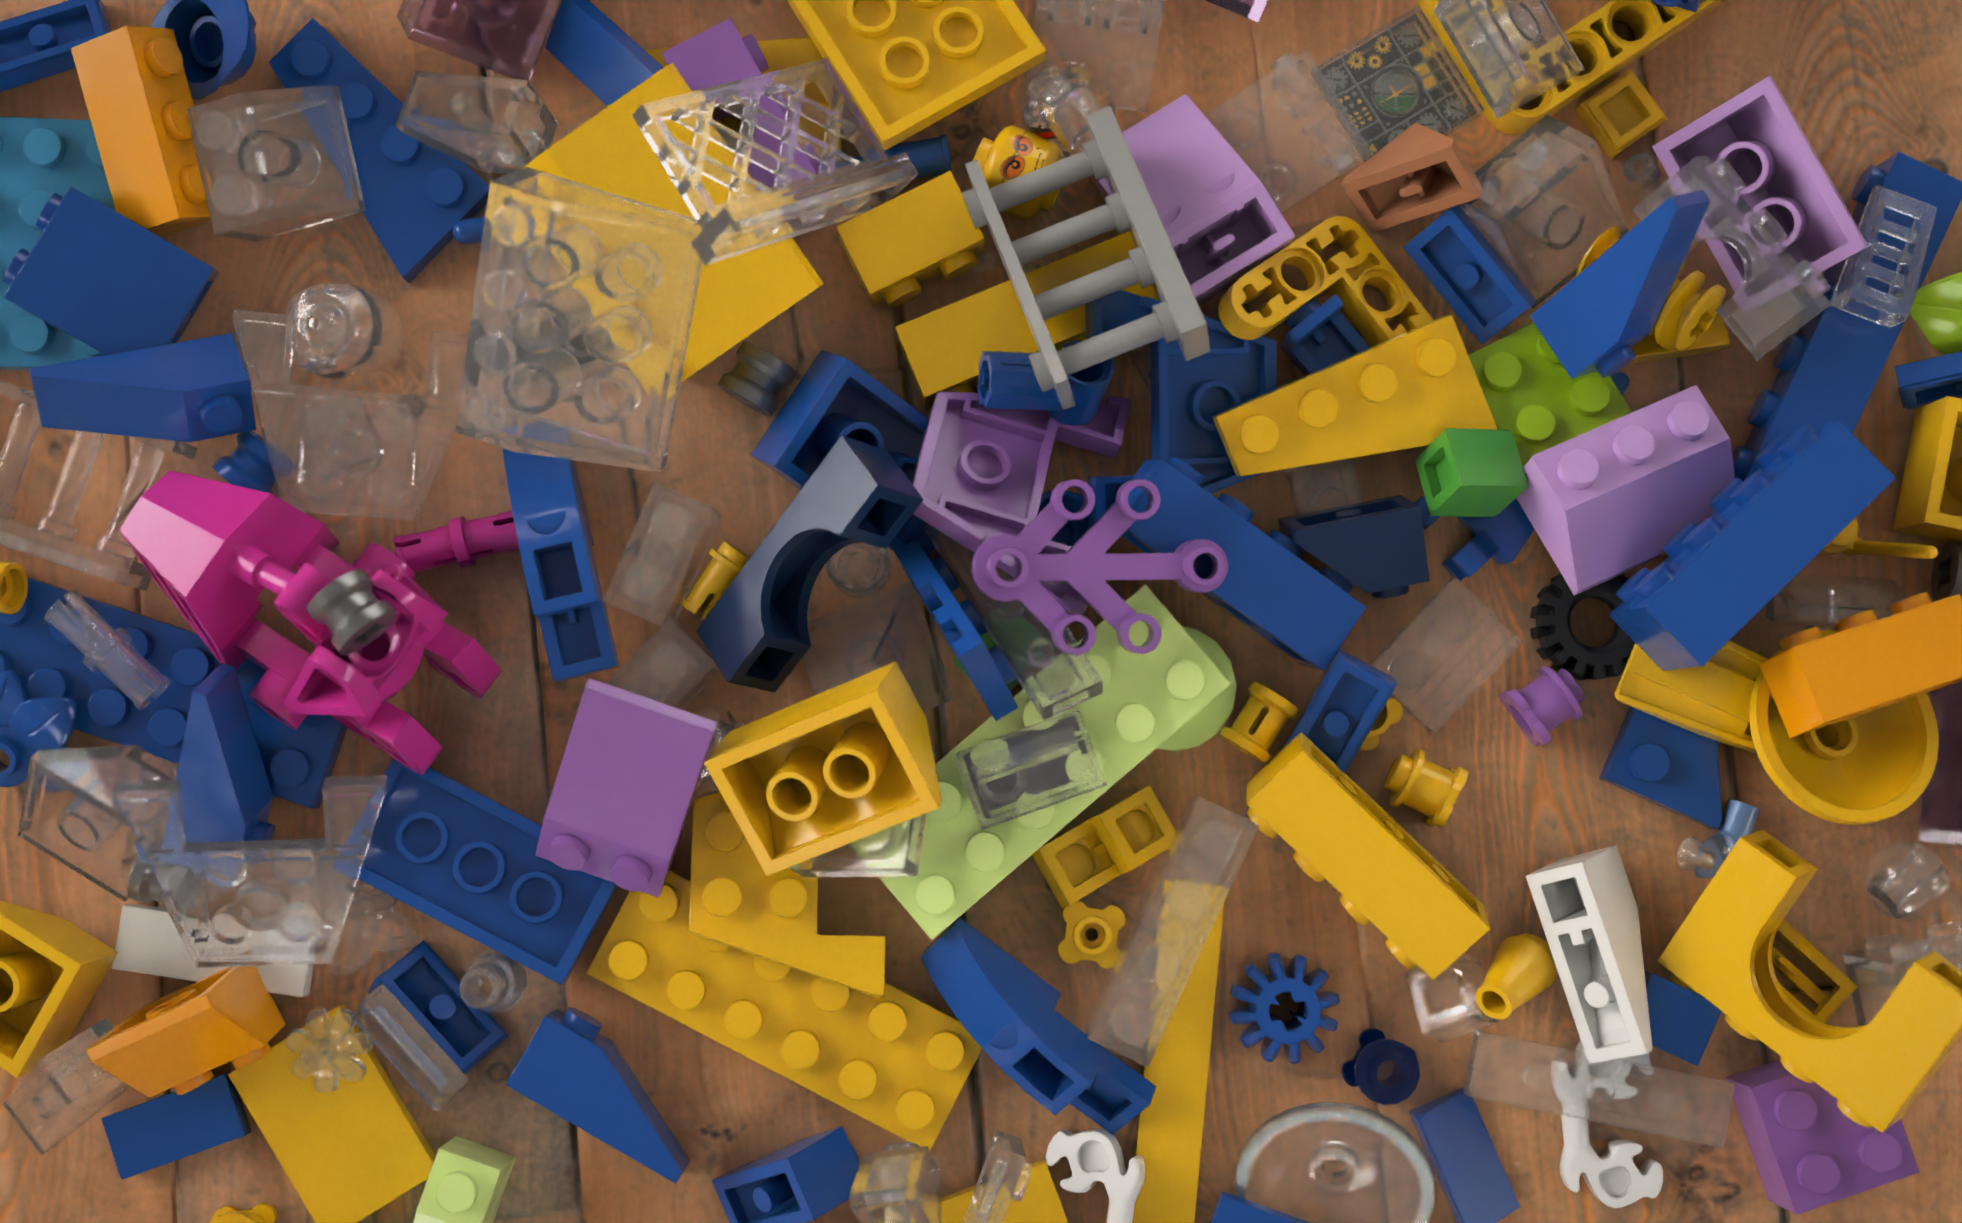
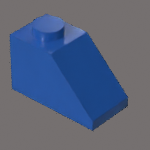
M843 1126L800 1139L712 1180L730 1223H805L813 1221L869 1187L859 1165L858 1155L850 1144Z

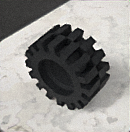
M1561 573L1550 579L1551 583L1548 586L1541 588L1536 596L1540 599L1539 604L1531 608L1530 618H1536V627L1531 628L1530 633L1532 640L1539 639L1541 648L1536 651L1542 659L1549 658L1553 662L1552 669L1559 671L1563 668L1577 680H1597L1623 674L1635 642L1615 623L1614 633L1604 645L1600 647L1584 645L1575 638L1571 631L1570 615L1575 605L1585 598L1599 599L1606 603L1613 611L1622 602L1616 595L1617 591L1629 580L1624 574L1575 596Z

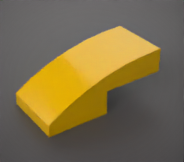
M1148 785L1045 843L1032 854V857L1061 908L1072 905L1121 874L1132 871L1180 842L1181 839L1151 786Z

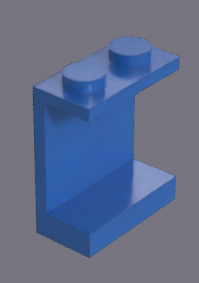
M70 186L64 197L57 193L53 194L42 209L36 226L42 229L43 232L31 252L22 248L9 264L2 281L10 285L3 298L101 353L108 355L177 343L219 272L198 258Z

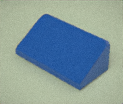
M424 940L376 978L368 990L372 1000L449 1086H454L508 1037L505 1030Z
M1467 1086L1408 1111L1456 1223H1497L1520 1207Z

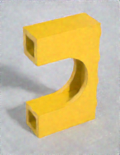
M1763 829L1742 836L1657 962L1673 973L1671 978L1675 984L1703 996L1726 1014V1022L1737 1033L1751 1040H1760L1781 1056V1064L1792 1075L1807 1083H1817L1838 1099L1837 1106L1848 1118L1864 1127H1874L1883 1133L1904 1116L1962 1038V970L1933 951L1914 962L1869 1024L1856 1027H1836L1821 1023L1807 1016L1788 999L1780 987L1773 967L1772 949L1779 925L1818 868Z

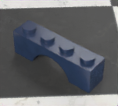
M841 435L698 627L696 632L728 683L775 693L811 647L807 625L808 604L816 578L827 561L839 550L854 543L862 542L886 549L924 499L887 450Z

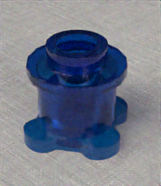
M1377 1028L1363 1030L1358 1037L1360 1046L1351 1060L1344 1062L1341 1067L1343 1080L1352 1087L1359 1086L1360 1091L1371 1101L1383 1105L1397 1104L1407 1099L1416 1089L1420 1078L1416 1053L1412 1048L1401 1042L1386 1039L1384 1033ZM1385 1061H1392V1074L1384 1080H1378L1377 1070L1379 1066Z

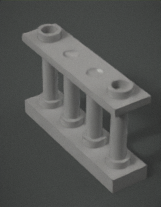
M1111 106L1086 115L1091 141L1082 144V152L992 188L988 187L977 159L965 164L972 185V189L962 192L967 210L975 229L985 225L988 226L1039 350L1028 355L1042 392L1054 388L1063 410L1075 406L1068 375L1163 338L1165 343L1177 340L1186 361L1211 352L1205 318ZM1090 176H1093L1095 181L1106 177L1113 193L1105 197L1106 204L1011 242L999 214L1000 212ZM1116 229L1118 234L1129 230L1136 248L1128 251V259L1033 296L1021 266L1110 230ZM1137 283L1140 284L1141 288L1153 285L1160 303L1152 306V314L1056 351L1044 320Z

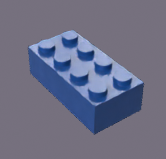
M1839 419L1814 429L1807 423L1790 437L1786 433H1782L1756 456L1755 460L1761 467L1744 481L1739 477L1734 479L1712 498L1709 505L1715 512L1697 527L1692 522L1683 527L1662 548L1668 557L1651 572L1646 567L1641 569L1617 591L1616 595L1622 602L1608 615L1662 671L1703 666L1896 479Z

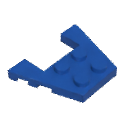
M1119 290L1086 303V339L1152 314V306L1159 304L1160 301ZM1204 316L1208 328L1211 352L1186 361L1177 340L1165 343L1164 339L1161 338L1150 343L1152 460H1165L1168 462L1170 457L1173 456L1189 464L1203 476L1199 486L1212 494L1263 474L1236 476L1212 417L1277 389L1276 340L1265 336L1254 340H1242L1230 334L1224 328L1221 321ZM1134 475L1088 476V485L1092 488L1095 495V505L1089 514V529L1116 502V494L1119 488L1125 482L1132 480Z

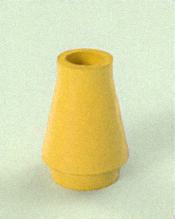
M1529 933L1510 936L1500 942L1483 984L1475 994L1476 1003L1484 1014L1493 1019H1505L1514 1009L1548 989L1553 984L1556 977V965L1549 944L1542 938Z

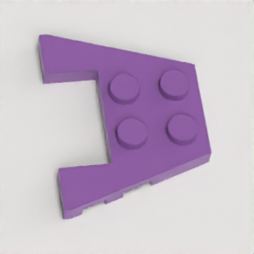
M937 391L912 480L913 486L924 500L913 514L974 553L985 540L995 535L1009 534L1018 536L1038 515L1054 440L1115 458L1122 445L1131 400L1124 397L1107 396L1105 403L1100 404L1096 415L1091 421L1083 425L1073 426L1055 420L1046 410L985 408V406L979 403L978 393ZM1050 540L1039 554H1065L1071 546ZM1004 555L996 564V567L1012 577L1016 576L1018 564L1012 556ZM1039 581L1063 609L1071 614H1084L1088 603L1066 581Z

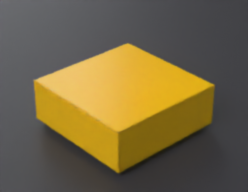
M1631 69L1582 102L1575 109L1611 160L1667 120V117Z

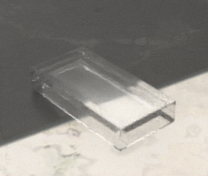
M383 983L365 997L352 1016L355 1024L433 1111H440L469 1082L466 1075Z

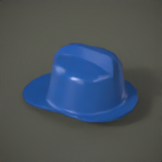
M168 0L153 20L152 27L174 30L193 100L203 99L215 92L220 86L237 81L247 73L253 64L257 50L256 34L254 31L256 22L249 11L247 0Z

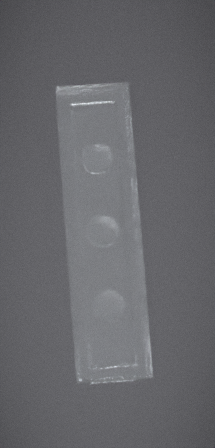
M924 521L925 532L946 562L963 593L973 605L995 644L1002 651L1043 720L1103 693V680L1085 653L1071 655L1058 650L1052 641L1051 632L1018 599L1008 602L997 601L982 593L972 575V561L975 553ZM996 567V572L1002 580L1009 581L1014 578ZM1066 626L1063 631L1065 643L1069 647L1079 645Z
M1475 1029L1463 1094L1469 1097L1724 1148L1735 1083L1624 1059L1589 1064L1584 1051Z

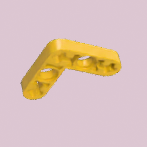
M1333 216L1324 220L1241 276L1224 293L1218 304V314L1222 325L1230 334L1242 340H1254L1262 337L1291 317L1304 304L1313 298H1318L1326 291H1329L1332 296L1337 294L1345 303L1342 309L1371 347L1433 321V318L1365 230L1356 221L1346 216ZM1338 242L1345 252H1339L1324 264L1319 254L1328 245H1334ZM1282 265H1293L1304 273L1307 279V289L1305 291L1293 289L1285 282L1281 272ZM1364 285L1375 286L1384 293L1388 304L1387 311H1378L1366 302L1363 296ZM1265 291L1270 300L1259 311L1248 314L1243 309L1242 304L1251 302ZM1398 316L1402 323L1391 330L1388 324Z

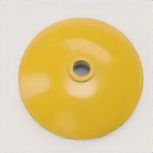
M1837 630L1820 631L1822 637L1837 633ZM1780 648L1770 658L1782 653V649ZM1762 671L1758 674L1752 690L1749 709L1753 743L1757 755L1771 780L1780 791L1800 808L1821 819L1845 825L1871 824L1899 814L1912 805L1924 792L1935 770L1939 749L1937 720L1927 693L1818 729L1825 737L1824 746L1818 739L1816 730L1792 738L1789 737Z

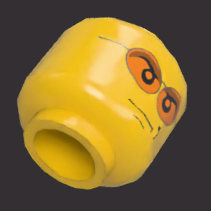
M1010 125L999 132L995 141L984 137L973 161L977 159L988 187L992 188L1061 160V149L1055 141L1044 139L1021 127ZM1061 188L1007 209L1005 212L1023 219L1034 218L1041 209L1050 212Z

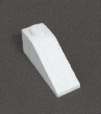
M1617 845L1563 858L1526 875L1588 1063L1592 1064L1642 1055L1652 1051L1638 906Z

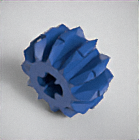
M1273 952L1267 955L1268 975L1265 976L1252 963L1244 967L1246 975L1255 982L1251 990L1242 985H1232L1231 995L1241 1001L1248 1002V1006L1230 1011L1229 1019L1233 1024L1252 1023L1243 1031L1239 1040L1246 1048H1249L1264 1039L1261 1046V1057L1265 1061L1273 1062L1283 1044L1284 1053L1288 1061L1296 1064L1301 1061L1302 1055L1299 1042L1304 1041L1316 1053H1320L1324 1049L1323 1042L1314 1034L1317 1026L1327 1031H1336L1338 1022L1328 1015L1321 1014V1009L1334 1007L1339 1004L1340 1000L1335 992L1324 991L1316 993L1329 978L1325 970L1318 968L1305 976L1307 958L1295 954L1290 960L1285 973L1281 956ZM1283 992L1293 1001L1298 1002L1297 1013L1290 1010L1289 1013L1293 1018L1286 1023H1283L1274 1014L1269 1013L1270 1004L1279 1005L1275 997Z

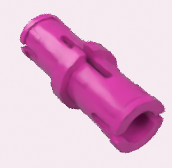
M512 511L466 521L465 517L461 516L449 519V525L394 537V544L398 547L394 548L395 555L407 564L414 573L459 563L461 568L476 565V559L519 549Z

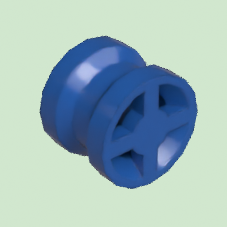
M254 431L239 433L237 435L238 446L231 455L221 456L212 466L220 476L232 485L273 494L272 487L280 477L290 476L297 467L289 457Z

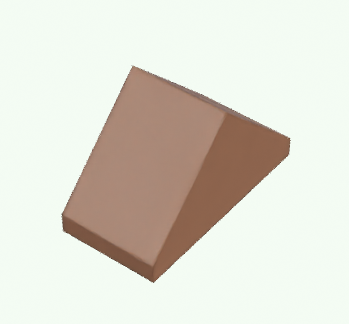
M1416 122L1347 175L1341 184L1371 233L1481 198L1484 192V188L1456 141Z

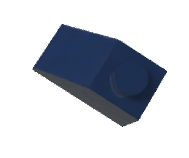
M1402 495L1278 519L1280 531L1363 591L1371 593L1373 597L1392 598L1401 596L1410 591L1409 585L1430 581L1421 506Z

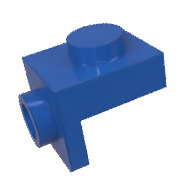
M1337 294L1322 305L1313 298L1299 308L1285 322L1291 330L1287 333L1280 348L1304 376L1370 348L1341 314L1340 310L1345 303Z

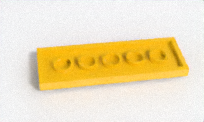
M671 868L659 898L640 891H629L586 974L930 1152L982 1050L956 1016L886 980L884 997H873L848 986L810 975L805 971L690 933L691 879Z

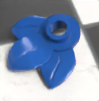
M12 669L0 673V749L7 753L10 760L9 766L0 761V787L16 786L23 781H28L45 788L67 786L81 776L89 767L86 760L79 753L66 745L75 728L78 702L75 698L62 696H47L27 700L24 686Z

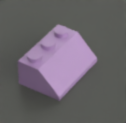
M1768 76L1652 146L1679 195L1703 190L1710 199L1709 206L1698 229L1746 313L1868 247L1866 240L1772 76Z
M1697 385L1533 455L1523 468L1529 487L1516 499L1575 596L1666 555L1662 548L1678 531L1691 522L1697 527L1715 512L1709 505V502L1720 490L1735 479L1730 437Z

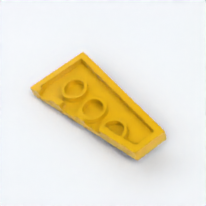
M1452 315L1440 317L1212 417L1236 476H1247L1427 446L1446 428L1498 430Z

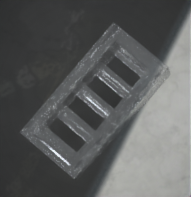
M1880 185L1874 186L1858 226L1868 247L1846 259L1829 306L1887 328L1906 321L1916 295L1938 207ZM1885 207L1915 218L1911 229L1883 219ZM1879 232L1905 241L1904 249L1901 250L1877 241ZM1873 254L1898 263L1896 272L1871 263ZM1867 276L1889 284L1888 293L1865 285Z

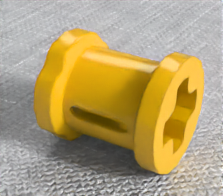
M1252 681L1247 689L1251 696L1232 726L1223 727L1218 735L1247 756L1261 764L1267 765L1272 758L1269 749L1289 719L1296 720L1301 711L1273 690ZM1268 712L1256 732L1252 734L1264 713Z

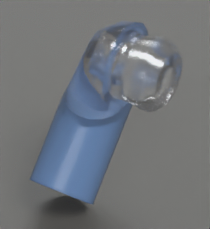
M1728 799L1717 834L1707 838L1705 841H1700L1691 836L1681 842L1677 852V863L1680 868L1686 871H1694L1696 877L1699 878L1714 877L1739 838L1753 832L1760 809L1740 801Z

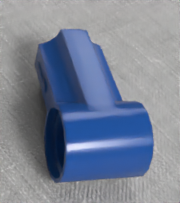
M1084 340L1071 341L1065 344L1061 349H1064L1066 347H1069ZM983 351L979 362L977 385L980 405L992 409L1046 410L1055 420L1073 426L1086 424L1094 418L1114 373V363L1111 358L1068 375L1075 406L1063 410L1054 388L1042 392L1028 355L1033 353Z

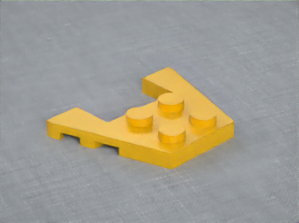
M718 792L693 800L690 933L767 960L770 959L805 971L810 975L848 986L873 997H884L885 936L817 934L818 856L766 876L722 794Z

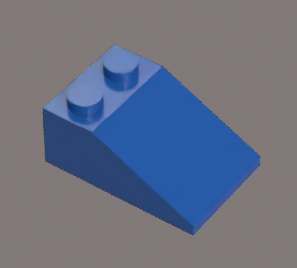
M821 350L751 455L801 490L841 435L887 450L912 483L929 418L848 358ZM912 514L887 548L895 552L917 539L929 558L944 533Z

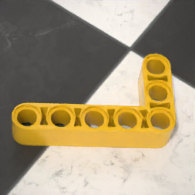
M1417 0L1416 13L1428 34L1489 122L1500 132L1508 135H1520L1536 127L1726 0H1702L1697 12L1676 6H1661L1651 0H1612L1538 50L1533 48L1501 0H1462L1463 5L1450 6L1442 0ZM1612 21L1626 23L1633 30L1635 41L1621 39L1615 33ZM1485 38L1490 40L1498 51V57L1486 58L1481 56L1475 50L1472 39ZM1560 55L1576 57L1584 68V75H1573L1566 71L1560 61ZM1519 88L1528 93L1533 101V109L1523 110L1516 107L1508 96V89Z

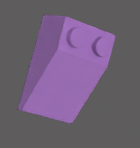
M589 678L584 688L546 809L535 856L552 861L563 869L579 870L614 882L625 890L640 891L659 898L685 829L717 722Z

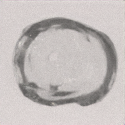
M319 283L306 287L290 297L285 315L286 343L296 366L320 378L340 380L362 370H382L394 361L401 346L402 327L396 309L385 297L362 286L347 283ZM318 319V325L314 328V322Z

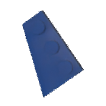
M917 539L896 550L894 553L913 587L995 721L1017 709L1018 706L1007 687V684L1017 679L998 645L987 649L981 636L988 631L969 599L959 604L951 593L960 587L942 556L938 555L930 560Z

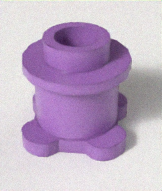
M1545 665L1539 668V677L1519 691L1514 688L1511 691L1506 690L1499 695L1502 704L1534 746L1539 744L1544 746L1552 740L1549 732L1569 718L1578 721L1583 716L1579 703L1585 700V695L1577 681L1567 670L1562 668L1555 673V671Z

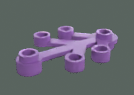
M1078 479L1059 483L1052 491L1051 502L1018 536L1000 534L985 540L976 550L972 561L973 579L982 593L997 601L1008 602L1018 599L1051 632L1055 647L1061 652L1071 655H1081L1091 649L1096 639L1095 627L1088 618L1082 615L1068 614L1039 581H1066L1117 632V639L1122 648L1131 653L1146 654L1153 651L1160 642L1161 628L1159 623L1150 615L1136 613L1104 580H1175L1177 585L1184 590L1204 593L1218 588L1225 580L1228 572V560L1223 549L1215 542L1205 539L1188 540L1180 544L1174 553H1105L1136 520L1150 518L1157 512L1161 501L1159 490L1152 482L1144 479L1125 482L1116 494V502L1065 554L1039 553L1068 520L1083 519L1093 510L1095 505L1094 492L1086 482ZM1069 487L1078 489L1083 497V504L1075 513L1067 511L1062 503V496ZM1135 487L1142 488L1148 497L1146 508L1139 513L1132 510L1128 503V495ZM1202 553L1208 555L1213 564L1210 575L1204 579L1198 577L1193 568L1196 557ZM1004 555L1012 556L1018 564L1016 576L1009 581L1002 580L996 572V564ZM1137 621L1145 623L1149 631L1148 639L1140 646H1135L1129 639V629ZM1071 622L1079 623L1084 631L1083 640L1075 647H1069L1063 639V631Z

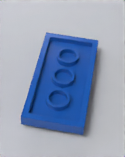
M393 758L332 864L336 868L561 985L566 984L618 887L614 882L579 870H566L555 865L552 861L535 856L542 828L541 825L430 767L422 776L411 771Z

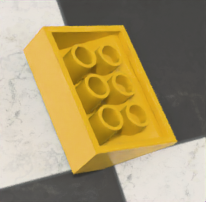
M673 63L666 65L550 146L502 184L505 191L653 401H656L824 284Z

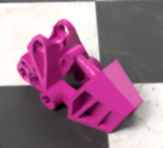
M169 470L140 496L119 530L157 585L220 664L225 663L233 666L236 671L247 658L267 671L248 694V697L269 715L293 730H297L309 714L331 715L341 724L411 771L423 776L443 750V747L410 714L388 703L386 700L396 695V692L412 679L422 661L423 655L428 660L432 669L465 691L480 698L484 696L502 672L500 667L474 638L447 625L443 621L448 612L441 608L414 581L416 574L401 559L382 546L370 542L352 565L332 553L339 541L325 524L271 493ZM363 569L373 582L371 592L378 600L388 601L398 615L393 624L374 641L356 652L341 655L331 642L333 632L326 624L316 623L306 609L313 597L332 581L350 571ZM264 588L279 595L273 602V605L317 647L312 655L255 618V615L262 607L257 597Z

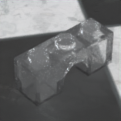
M1707 155L1695 157L1632 210L1642 221L1669 197L1701 190L1706 193L1710 203L1687 254L1706 239L1724 241L1734 247L1740 254L1744 265L1742 284L1738 291L1715 311L1758 361L1832 305L1823 295L1830 289V286L1820 271L1809 260L1804 258L1797 263L1781 243L1788 236L1779 222L1764 208L1755 213L1742 198L1739 192L1746 186L1729 163L1721 157L1714 163Z

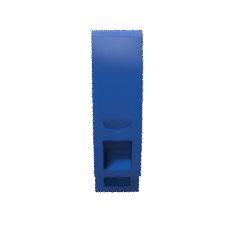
M560 422L502 436L507 484L519 550L534 617L539 618L553 681L561 682L620 667L592 546H594L566 424Z
M957 918L924 950L921 960L935 986L958 1020L991 1059L1027 1094L1052 1114H1058L1070 1103L1114 1135L1151 1104L1156 1089L1154 1084L1057 1013L1054 1009L1061 993L963 919Z

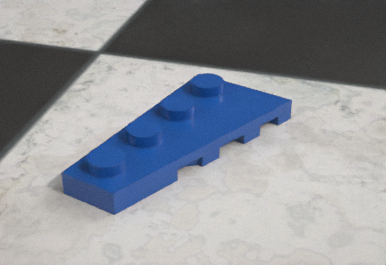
M314 18L269 61V64L401 276L408 283L454 238L453 227L458 221L474 218L497 195L486 182Z

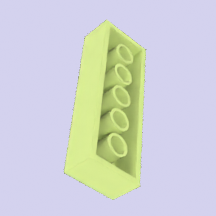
M1146 584L1125 602L1136 613L1150 615L1159 623L1161 639L1153 651L1146 654L1126 651L1118 642L1117 632L1103 620L1095 627L1096 639L1089 651L1081 655L1064 653L1013 697L1018 706L1017 709L997 721L991 716L935 764L942 804L938 809L850 843L931 940L1231 685L1230 681ZM1137 621L1130 627L1129 639L1132 644L1140 646L1148 639L1149 631L1145 623ZM1083 638L1080 641H1078L1073 647L1079 645ZM1071 720L1077 721L1086 746L1074 749L1067 757L1065 764L1068 777L1076 784L1049 794L1037 789L1028 790L1018 798L1015 806L990 815L984 814L966 765V759L972 756L973 766L981 776L990 779L999 778L1009 770L1012 763V755L1006 743L1031 734L1039 736L1049 735L1056 731L1060 724Z

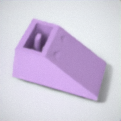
M1187 94L1122 132L1198 305L1203 304L1232 286L1241 276L1293 241L1295 234L1262 182ZM1090 176L1104 200L1105 197L1113 194L1106 177L1095 181L1093 176Z

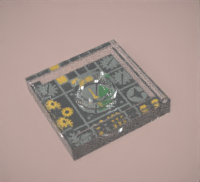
M1419 5L1315 66L1310 73L1314 83L1364 162L1415 122L1447 136L1478 118L1484 111L1481 103Z

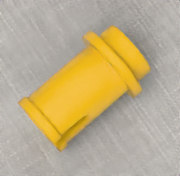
M723 541L718 550L710 549L708 554L713 558L688 596L681 602L682 606L696 615L707 596L712 593L713 596L700 614L702 620L707 617L750 559V556L726 541Z

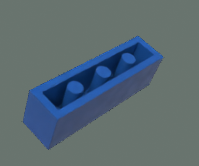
M1173 456L1170 457L1168 462L1165 460L1145 459L1132 480L1144 479L1152 482L1159 490L1160 506L1157 512L1150 518L1136 520L1121 537L1144 553H1174L1180 544L1188 540L1205 539L1215 542L1223 549L1227 556V576L1218 588L1201 594L1301 665L1325 671L1366 609L1365 605L1349 594L1354 587L1352 583L1328 567L1321 566L1316 571L1300 559L1304 549L1286 535L1276 530H1271L1269 535L1265 534L1250 523L1254 513L1235 498L1224 493L1218 499L1199 486L1203 476L1184 461ZM1140 487L1133 488L1128 495L1129 506L1135 512L1143 511L1148 503L1147 494ZM1204 553L1198 555L1193 564L1194 572L1201 579L1208 577L1213 568L1212 560Z

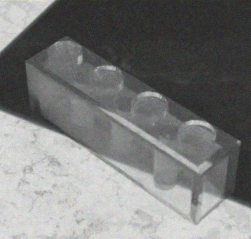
M1192 797L1085 1028V1033L1089 1040L1149 1067L1259 828L1258 824L1201 797Z

